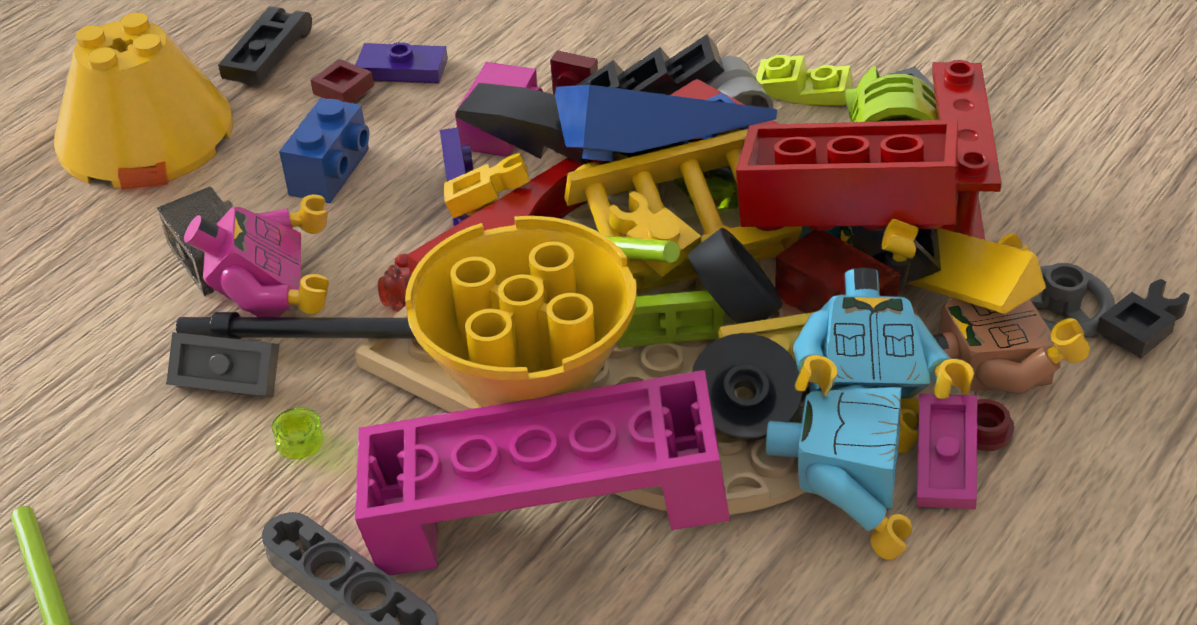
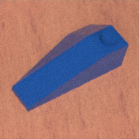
M596 85L556 87L555 100L565 145L570 148L583 149L582 159L613 162V153L643 151L775 120L777 116V109Z

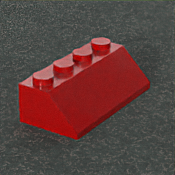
M958 119L749 125L736 168L741 227H756L763 231H775L783 227L808 226L813 230L822 231L835 228L836 226H862L869 230H880L887 228L892 219L915 225L921 229H937L943 225H956Z

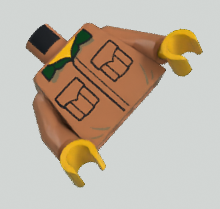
M1009 233L998 241V243L1031 251L1027 245L1022 247V242L1015 233ZM954 298L942 306L939 334L932 335L951 359L963 360L973 368L974 376L970 391L996 389L1022 394L1034 386L1050 385L1053 382L1054 372L1061 367L1060 361L1065 359L1070 363H1078L1085 360L1090 351V345L1083 336L1084 330L1076 319H1064L1057 323L1052 331H1050L1030 299L1010 312L1003 314Z

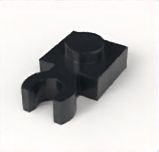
M1162 279L1156 280L1150 284L1145 299L1131 292L1101 315L1097 333L1142 358L1173 333L1175 321L1182 318L1186 312L1190 295L1184 292L1178 298L1167 299L1163 297L1167 282Z

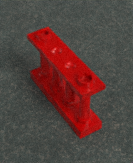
M964 60L933 62L932 77L938 120L958 119L956 225H943L940 228L985 240L979 192H1000L1002 182L982 63H970Z

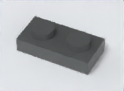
M172 332L166 384L260 396H274L280 344Z

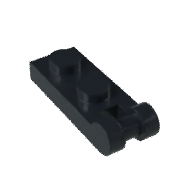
M268 7L218 64L221 79L241 82L246 85H260L298 38L309 35L312 28L311 14L303 11H294L290 14L286 13L283 8Z

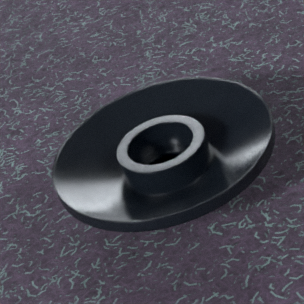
M749 333L727 335L708 345L694 363L692 372L705 370L715 430L721 434L743 440L765 438L769 421L790 422L799 408L802 392L795 388L799 375L797 364L788 351L769 338ZM739 387H746L753 392L754 397L750 400L739 399L736 397L734 390Z

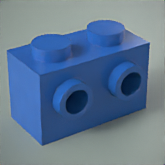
M320 98L279 151L289 196L304 198L307 195L315 194L323 196L325 203L332 202L369 150V128L364 122L362 105L341 102L337 99Z

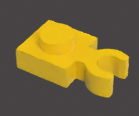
M516 153L503 159L494 167L490 168L489 164H486L445 182V204L453 219L465 213L472 216L493 203L494 200L499 199V192L515 189L530 181L527 174L529 170L521 153Z
M633 191L629 194V209L632 212H623L613 204L609 207V224L617 232L627 234V238L675 241L680 248L679 258L675 262L643 260L658 274L664 276L689 258L688 253L701 244V235L666 207L653 214L648 210L647 199L642 194Z

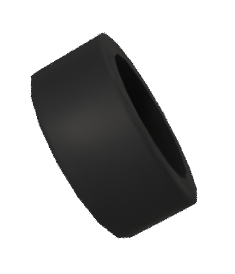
M725 228L717 230L688 253L690 263L705 288L736 324L767 320L782 308V300L768 276L741 242Z

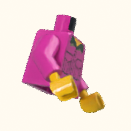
M315 194L305 196L301 200L299 212L289 213L288 208L265 213H254L238 206L232 207L217 224L200 215L196 216L189 224L184 235V242L205 252L204 281L207 285L235 302L242 310L248 311L256 317H280L286 310H291L292 305L298 304V308L301 311L310 315L319 313L325 306L329 280L319 274L305 275L301 279V233L292 229V227L299 226L307 233L317 234L325 228L328 211L324 210L325 198L323 196Z

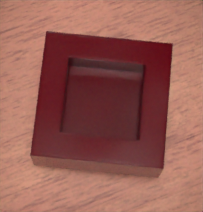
M557 50L550 59L553 94H555L556 87L575 86L598 71V59Z
M338 59L310 80L314 95L324 99H337L347 103H353L374 87L371 71Z

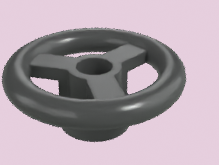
M1071 263L1041 266L1046 289L1030 299L1035 308L1049 309L1053 313L1063 315L1066 319H1076L1084 330L1083 336L1085 338L1096 334L1100 316L1115 305L1114 297L1106 284L1098 277ZM1086 289L1094 294L1099 303V310L1091 319L1080 309ZM1043 318L1050 331H1052L1057 323Z

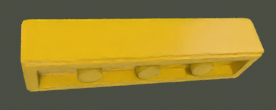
M937 228L941 270L906 283L1003 314L1010 312L1046 289L1035 253Z

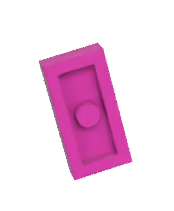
M919 394L917 507L976 509L977 395H949L947 399H938L935 394Z

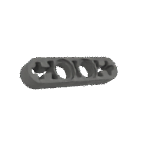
M296 512L283 513L272 518L264 526L262 540L271 565L349 625H399L395 619L397 614L401 625H438L436 612L429 604L308 516ZM299 539L301 540L302 548L305 552L303 556L301 553V549L294 544V542L298 541ZM337 562L345 566L344 570L333 578L321 579L314 576L315 571L326 563ZM379 592L386 596L382 604L372 609H360L354 605L357 598L364 593Z

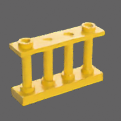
M737 128L721 132L716 137L602 165L596 162L587 163L578 167L575 171L569 172L567 176L564 196L567 206L588 201L598 232L605 236L622 237V234L614 230L609 224V207L611 205L607 196L636 189V192L642 194L647 199L648 210L655 214L664 208L655 184L681 177L684 179L704 230V234L701 236V243L717 230L725 228L741 242L756 262L792 253L802 232L801 226L783 227L775 231H763L756 227L738 226L730 228L723 225L703 172L730 166L737 183L736 168L748 129L742 130ZM689 258L664 276L658 274L643 260L627 259V266L633 278L636 279L637 293L698 278Z

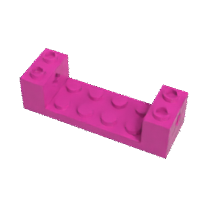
M705 370L361 427L358 430L355 521L374 565L389 576L438 568V522L655 486H662L671 530L730 521Z

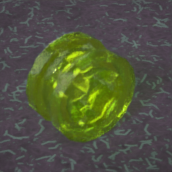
M305 407L291 408L281 412L272 423L276 450L280 455L288 459H302L316 453L324 441L320 416L314 410Z

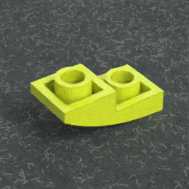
M776 55L769 59H762L756 75L758 82L761 83L769 97L786 102L814 106L847 105L845 90L851 89L853 83L850 65L838 67L823 65L807 70L804 55L791 57Z

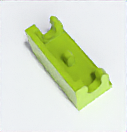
M707 289L637 296L633 317L618 341V348L719 339L718 331L720 327L724 326V310L718 305Z

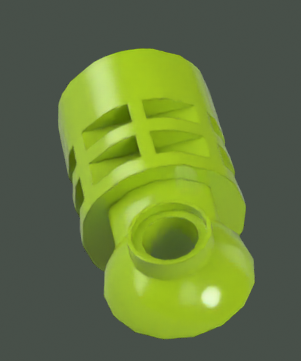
M875 65L863 75L857 87L845 90L851 122L938 120L933 89L923 80L912 75L887 74L880 77L878 68Z

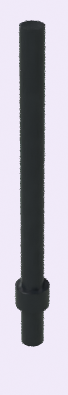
M215 312L212 317H179L176 322L177 333L241 339V337L416 339L411 331L408 318L241 317L238 312Z

